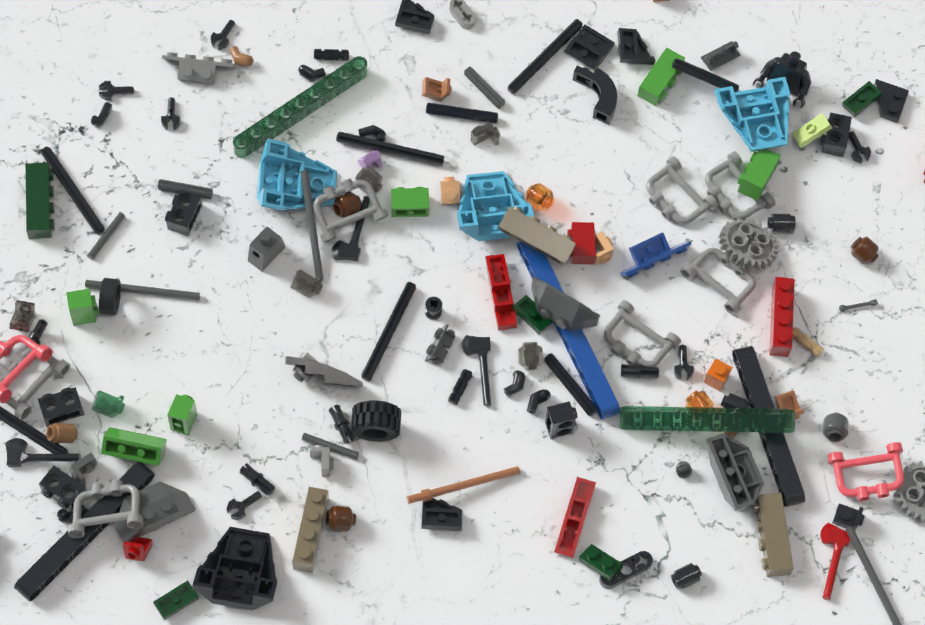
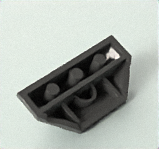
M536 277L532 279L531 289L536 309L543 318L550 319L556 322L560 328H566L569 331L598 325L600 318L598 313L593 312L584 304Z
M725 433L706 439L710 465L725 500L735 511L754 505L764 481L749 447L730 438Z
M160 481L139 491V514L143 516V527L131 529L127 527V520L116 521L114 528L124 544V542H130L196 511L186 492ZM132 495L124 498L119 513L131 511Z

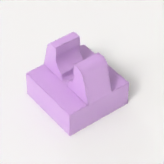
M378 150L371 151L357 160L359 165L368 173L374 172L372 163H375L377 168L382 167L381 155Z

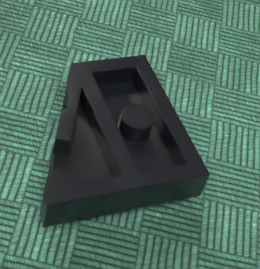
M402 0L395 26L430 34L435 15L425 10L419 3L415 4L411 0Z
M876 79L874 86L882 92V96L877 99V103L880 106V117L898 123L909 90Z
M432 498V500L423 501L421 529L461 531L462 509L451 506L442 499Z

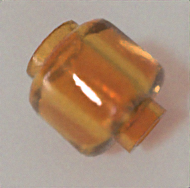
M541 183L534 184L527 189L526 201L532 207L542 211L552 206L554 194L551 189Z
M695 390L685 399V408L695 419L700 417L705 419L713 412L711 408L714 402L704 391L698 392Z

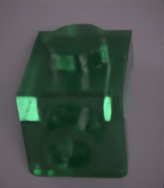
M99 390L96 393L91 410L114 418L122 413L125 403H123L125 396L115 397Z

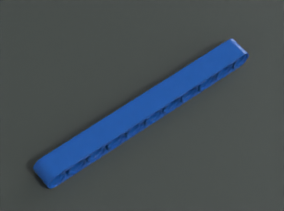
M517 242L518 251L531 278L536 277L564 293L547 257L522 242ZM553 321L592 403L597 408L600 419L604 420L620 414L619 403L583 330L569 331L566 328L562 329Z

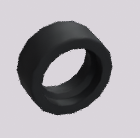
M104 278L102 280L99 293L100 314H117L121 297V282L119 279Z

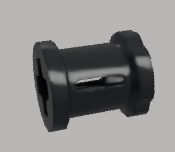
M434 296L426 300L425 315L428 319L437 320L441 317L443 305L440 298Z

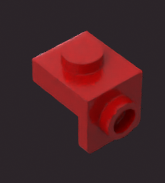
M139 537L130 542H124L125 558L145 561L153 546L152 539Z

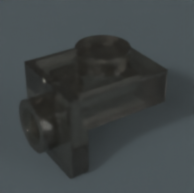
M488 122L483 126L475 127L471 131L470 141L475 146L490 138L496 146L499 144L501 135L498 128L493 127L491 122Z
M298 270L290 288L311 298L321 292L323 288L321 283L324 278L320 276L316 279L304 271Z
M16 300L15 312L10 321V329L29 332L35 319V303Z

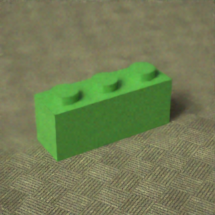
M666 47L639 86L637 96L655 106L660 101L663 102L667 96L668 88H672L676 83L677 75L683 73L673 68L672 63L675 58L685 61V57Z
M768 149L758 152L754 151L750 159L752 163H747L744 169L745 174L741 173L737 183L740 186L737 192L758 201L772 177L781 155Z
M109 427L103 435L101 454L159 466L165 457L167 439Z

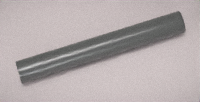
M122 212L117 214L87 254L88 258L93 260L125 218Z
M303 433V441L314 445L330 447L331 451L356 460L359 456L357 451Z

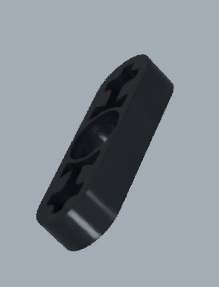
M640 551L622 560V565L631 567L632 572L625 575L620 570L617 576L612 579V583L605 581V578L600 575L599 582L601 586L606 589H612L649 570L653 563L652 555L647 551ZM640 557L648 559L646 565L640 563L637 565L638 570H636L635 564L640 562Z

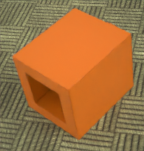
M716 358L706 374L704 383L721 392L730 377L733 367Z

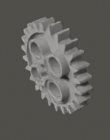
M740 217L737 221L732 219L731 222H727L723 226L718 242L721 244L720 250H726L723 255L730 256L729 261L735 260V265L737 266L740 263L743 269L745 266H748L749 270L755 267L757 271H759L760 267L765 269L767 266H771L779 252L777 250L779 244L776 243L777 238H772L774 233L767 232L768 227L762 228V223L757 225L754 219L752 222H749L748 218L743 221ZM754 234L755 238L751 242L746 253H742L750 237Z
M920 461L918 466L914 462L910 465V468L905 466L903 469L904 482L900 488L895 490L896 492H894L893 497L899 498L895 502L896 505H902L899 511L906 510V517L911 514L913 515V521L918 517L920 518V523H923L925 520V498L922 507H919L918 504L925 488V466ZM915 477L921 478L923 483L918 482ZM909 494L915 495L917 499L910 498Z

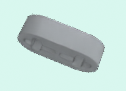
M451 0L449 11L463 29L474 27L475 15L464 0Z

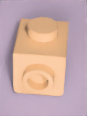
M444 177V181H440L441 204L460 203L459 180H455V177Z
M601 231L595 236V245L600 251L595 257L596 265L610 261L614 251L611 239Z

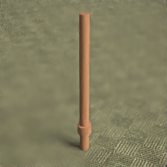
M516 466L432 490L429 488L421 490V493L406 496L408 504L422 500L426 502L436 496L520 474V468Z

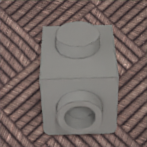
M324 445L310 447V458H322V477H330V470H334V458H330V447Z

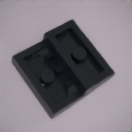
M584 24L564 52L595 71L612 50L615 42Z

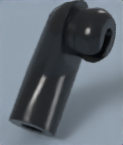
M304 64L298 68L299 74L309 81L326 76L324 68L313 70Z

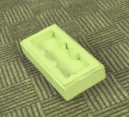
M822 113L794 131L792 135L800 148H803L832 129V126Z

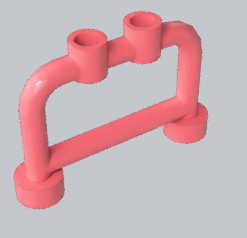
M24 335L14 336L6 343L0 341V359L3 356H8L12 351V347L17 343H23L32 349L21 363L0 383V403H6L11 398L12 392L7 387L36 358L43 362L51 358L53 350L45 344L40 346Z
M893 442L886 445L887 454L844 460L842 452L828 454V462L834 467L839 492L847 497H857L858 501H866L870 499V494H877L878 498H886L889 496V491L900 488L904 482L900 454L903 452L902 443ZM893 461L896 474L895 482L889 484L879 483L876 486L870 487L860 486L856 489L846 488L842 472L843 468Z

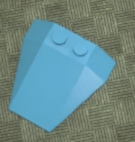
M786 77L769 79L766 86L762 88L734 92L733 86L714 90L719 108L751 152L787 146L790 90Z
M267 139L259 164L256 198L261 207L289 210L306 208L300 172L303 170L308 171L312 203L314 204L315 199L324 194L323 189L334 186L336 189L337 171L318 160L314 161L308 158L302 151L299 153L290 148L291 145L285 142ZM335 198L323 202L321 207L333 206Z
M504 171L467 175L463 196L457 212L459 229L477 241L513 238L497 229L509 206L511 208L516 206L524 211V215L530 217V215L534 216L532 206L524 200L523 194L516 190L515 184Z

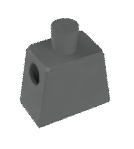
M265 227L249 245L248 262L263 272L285 248L282 237L269 227Z

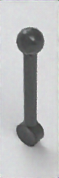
M873 299L864 303L847 306L840 305L839 310L844 312L852 308L869 305L875 306L878 302L877 299Z

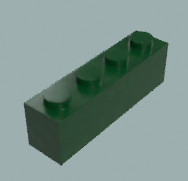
M48 162L25 164L26 231L28 238H52V231H55L54 219H51V214L55 213L54 202H51V197H54V186H51V181L54 180L53 169H50Z

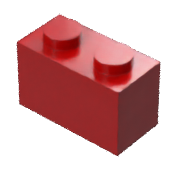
M572 222L571 229H567V235L574 239L573 242L576 243L569 256L571 257V264L594 265L596 257L594 222Z

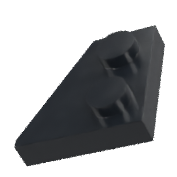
M619 28L617 36L620 63L654 65L656 60L654 56H650L647 51L648 47L641 39L637 29Z

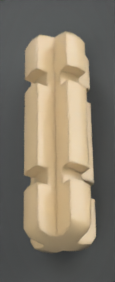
M793 328L792 338L794 340L797 339V342L808 351L811 350L814 356H820L824 350L823 347L819 344L816 345V342L805 333L802 334L799 328Z

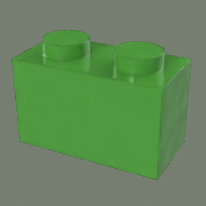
M419 186L415 188L397 187L391 189L392 217H429V188Z
M90 288L66 292L73 326L96 322L95 315H98L99 311L95 295H91Z
M176 394L167 414L170 430L189 436L197 417L196 404L192 397L185 394L182 396Z

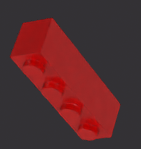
M775 277L772 285L769 355L789 357L792 349L794 278Z

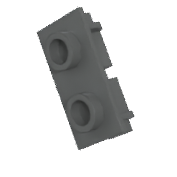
M730 41L701 56V59L708 69L712 71L741 56L737 51L739 45L736 41Z
M448 324L436 330L433 336L435 340L426 350L427 356L425 361L432 359L435 365H440V363L444 362L448 351L442 347L445 346L449 349L455 339V331L447 330Z

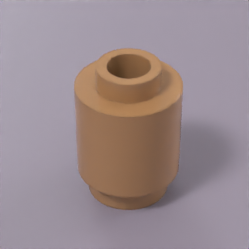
M54 423L48 426L46 435L48 441L53 443L72 444L77 439L78 430L74 424Z

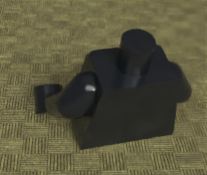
M793 51L791 54L784 53L782 57H775L769 60L760 72L761 76L753 81V86L756 81H760L762 84L760 88H762L765 84V78L769 80L786 77L790 93L796 96L800 94L793 101V106H796L797 100H800V108H802L806 104L804 97L807 96L812 81L807 70V63L800 60V53Z

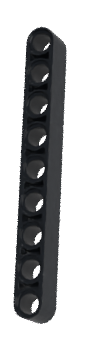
M753 346L732 350L733 361L747 401L751 403L750 410L778 491L782 494L783 505L789 507L805 503V493Z
M136 462L119 480L123 482V485L131 484L140 491L150 484L155 477V473L142 462ZM126 492L121 496H103L81 519L119 513L124 498L132 494ZM110 523L85 526V535L81 538H72L68 535L67 531L16 582L14 589L29 602L34 600Z

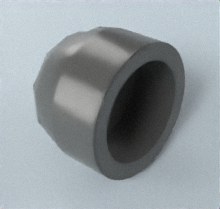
M680 461L676 466L677 475L680 478H688L692 474L691 465L686 461Z

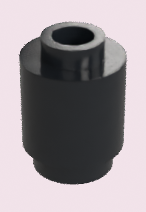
M771 214V217H768L767 227L771 229V232H790L795 230V216L790 214Z
M729 393L728 396L724 395L720 406L723 407L722 411L737 415L739 418L740 416L745 418L751 403L746 402L747 400Z
M689 563L675 570L674 574L671 575V579L677 589H685L700 581L702 572L697 564Z

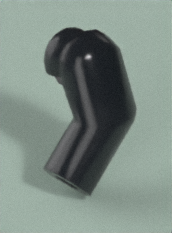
M105 102L99 116H92L91 124L97 125V127L102 126L110 115L113 107L112 104Z
M375 125L358 129L359 135L362 137L372 135L376 137V140L383 142L386 139L385 131Z
M40 319L28 338L40 345V338L48 323Z
M520 370L513 372V384L503 388L507 397L523 389L526 379L524 372Z
M542 389L532 393L526 411L535 414L538 404L550 398V391Z
M82 505L81 517L88 511L84 505ZM60 509L57 512L60 522L73 523V512L65 509Z

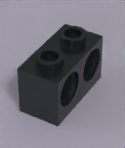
M830 112L827 120L832 129L821 135L820 145H823L822 153L843 157L847 148L852 117Z
M180 189L178 195H175L173 198L171 211H167L165 216L167 229L189 236L203 205L202 196ZM179 218L183 219V220L180 221V222L175 221L176 219H179Z
M76 387L64 388L61 392L45 394L38 399L46 427L84 415ZM74 400L73 404H66L67 401ZM55 406L54 410H47L48 407Z
M570 401L547 407L545 425L550 439L573 433L574 426H576L575 420L578 416L576 408L571 406Z
M54 465L39 483L41 494L48 499H55L58 501L57 504L65 510L70 509L73 511L76 497L80 493L87 491L85 485ZM53 482L59 483L58 486L54 488L49 487L50 484ZM68 493H75L72 498H66Z

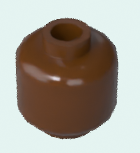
M353 192L344 193L335 198L333 210L338 217L345 218L359 212L362 201Z
M867 236L863 238L858 237L850 247L852 249L851 255L861 264L873 263L879 256L877 254L879 250L878 245Z
M334 505L326 512V526H329L331 531L348 532L352 525L356 523V514L352 512L349 506Z

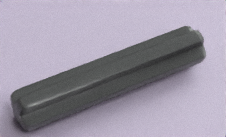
M469 66L465 69L464 75L498 109L505 105V100L472 67Z
M159 179L158 189L162 191L179 193L181 189L206 199H211L213 196L212 188Z

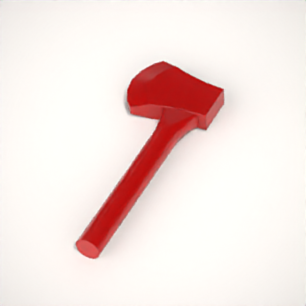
M828 522L820 532L823 544H834L822 597L825 600H830L840 556L845 546L848 547L850 541L846 531Z

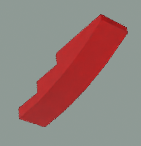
M504 254L485 256L498 331L517 328L515 312L512 310L514 302Z
M577 477L554 550L555 553L571 558L574 557L596 482Z

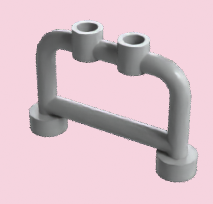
M736 151L728 154L726 161L714 167L706 174L705 183L709 188L707 195H712L720 202L718 209L722 214L728 212L733 218L738 219L740 217L743 220L764 207L769 209L776 204L773 196L767 192L760 196L758 201L754 200L756 202L755 205L743 212H737L733 208L732 202L722 194L720 187L714 184L712 181L713 177L729 168L737 180L739 179L741 171L737 166L742 164V159Z
M674 156L666 161L667 165L651 176L646 184V189L651 196L649 198L650 203L654 207L660 205L663 208L661 211L662 216L666 220L672 218L678 224H689L707 210L714 211L719 206L712 195L702 199L677 173L682 166ZM667 174L699 206L698 209L687 217H681L676 209L665 201L663 195L654 189V184Z
M350 178L342 181L339 188L335 189L334 186L323 189L324 194L318 196L313 204L315 216L323 232L320 235L323 243L337 238L334 230L357 220L373 215L374 220L379 221L389 216L387 210L382 209L373 187L365 180L352 182ZM359 187H363L366 190L372 207L327 224L321 210L323 202L351 192Z
M708 248L691 265L685 264L680 269V273L687 280H692L696 275L728 299L724 304V308L731 315H736L741 310L740 304L753 292L756 285L755 278L749 273L748 266H745L744 269L742 264L736 266L734 260L729 261V255L724 256V252L717 248ZM709 256H717L723 265L731 267L737 276L748 281V286L737 297L699 267Z
M622 300L618 305V313L604 330V338L612 346L610 351L616 356H620L621 353L627 356L626 362L629 365L641 364V366L656 367L672 347L677 348L681 343V339L676 334L669 332L663 338L631 316L634 307L626 300ZM622 319L663 346L653 360H644L639 353L631 351L622 341L612 337V331Z
M27 348L22 354L15 352L11 356L10 361L12 364L10 367L2 366L0 368V383L21 363L32 349ZM51 356L47 361L50 364L49 367L17 401L11 397L6 402V404L16 410V416L23 420L30 414L32 407L26 402L54 372L61 377L64 376L70 369V364L64 359L59 361Z
M121 480L111 481V487L106 488L101 483L92 484L91 490L80 493L74 501L73 523L68 527V535L72 538H81L85 535V526L127 520V527L131 529L143 527V516L139 514V490L131 484L123 485ZM126 492L132 494L131 511L81 519L82 502L88 498L99 500L107 495L121 496Z

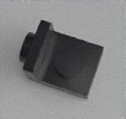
M839 503L832 523L844 528L853 526L854 530H856L857 526H862L865 515L862 514L864 508L859 507L857 510Z

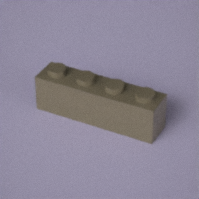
M509 206L497 229L557 263L564 265L576 245L573 242L574 239L566 234L562 236L556 233L557 229L550 225L544 226L540 224V220L530 215L528 217L524 215V211L516 206L511 208Z
M314 487L308 488L292 560L294 570L313 573L329 500V490Z
M782 494L758 495L753 505V512L757 514L758 521H756L757 533L760 532L761 537L759 539V550L763 551L764 557L762 558V569L766 570L767 577L790 575L794 568Z

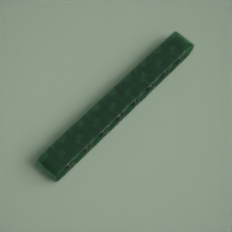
M361 56L354 57L235 136L233 139L235 156L239 158L249 156L264 146L267 139L273 140L367 76V60Z
M623 406L620 407L619 427L624 430L792 433L795 431V411L792 409Z

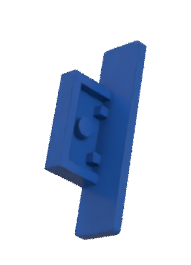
M658 233L629 247L636 265L620 272L621 276H628V278L639 274L638 270L642 268L645 270L650 269L659 260L661 262L671 259L672 254H681L687 251V247L692 244L690 241L670 248L664 233Z

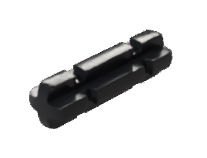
M314 49V59L339 60L341 58V60H349V50L324 49L322 51V49Z
M467 369L462 370L461 376L458 378L452 390L453 392L448 398V402L453 405L459 403L460 397L463 395L468 381L472 377V372Z

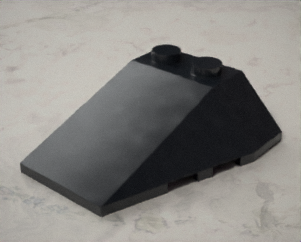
M229 527L217 543V547L208 554L203 565L197 568L192 587L212 604L254 610L273 602L277 588V578L272 556L270 533Z

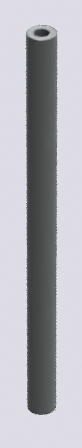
M303 170L300 173L316 280H322L324 278L309 175L307 170Z
M86 280L85 287L100 289L102 281ZM121 284V291L200 300V293Z
M853 526L846 528L845 530L892 624L902 625Z

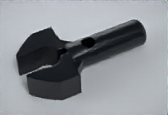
M230 19L221 33H212V47L216 41L222 39L218 45V50L227 48L229 39L226 37L235 25L234 20Z
M104 81L99 85V90H108L107 92H99V96L106 101L112 100V96L115 94L134 93L133 86L114 87L111 81Z
M173 97L168 98L167 115L161 116V124L166 130H168L167 124L170 120L173 122L174 130L180 126V116L175 115V98Z
M850 131L849 139L855 148V151L851 154L853 160L862 164L863 159L859 154L861 153L868 162L871 155L870 147H862L855 132Z
M680 345V364L674 365V375L681 380V371L684 368L687 372V380H689L694 373V366H690L687 363V346Z
M256 491L241 502L235 499L229 501L226 509L227 513L234 508H239L238 512L231 515V519L240 520L246 516L245 508L262 497L261 493Z

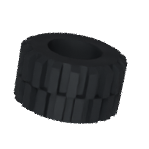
M369 400L359 402L352 408L351 433L367 441L383 442L396 439L400 435L402 411L398 406L385 401Z

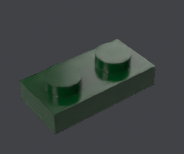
M868 81L844 100L842 106L855 118L880 98L882 92Z
M527 295L513 305L512 310L539 335L553 323L552 320L543 318L537 312L535 302Z
M593 544L579 556V562L609 581L623 568L621 562Z
M187 580L153 601V604L163 620H166L198 600L199 597Z

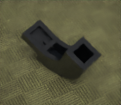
M577 65L573 73V81L592 89L599 99L594 108L592 118L609 125L613 119L617 104V90L614 82L599 68H596L593 73L589 69Z

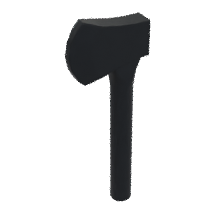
M369 196L363 197L360 211L368 208L370 203ZM365 218L356 221L349 244L339 240L333 245L332 256L334 260L358 261L361 252L358 243Z
M466 335L462 341V349L467 356L477 353L479 355L483 405L490 406L491 396L487 354L488 351H491L490 337Z
M13 438L5 443L7 452L6 465L8 467H21V464L26 462L78 461L81 459L80 453H25L28 443L21 438Z

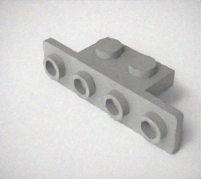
M167 52V55H162L161 59L179 61L177 79L215 84L217 66L236 68V64H233L230 59L221 58V62L214 61V57L203 56V60L196 59V55L185 54L184 58L178 57V53Z

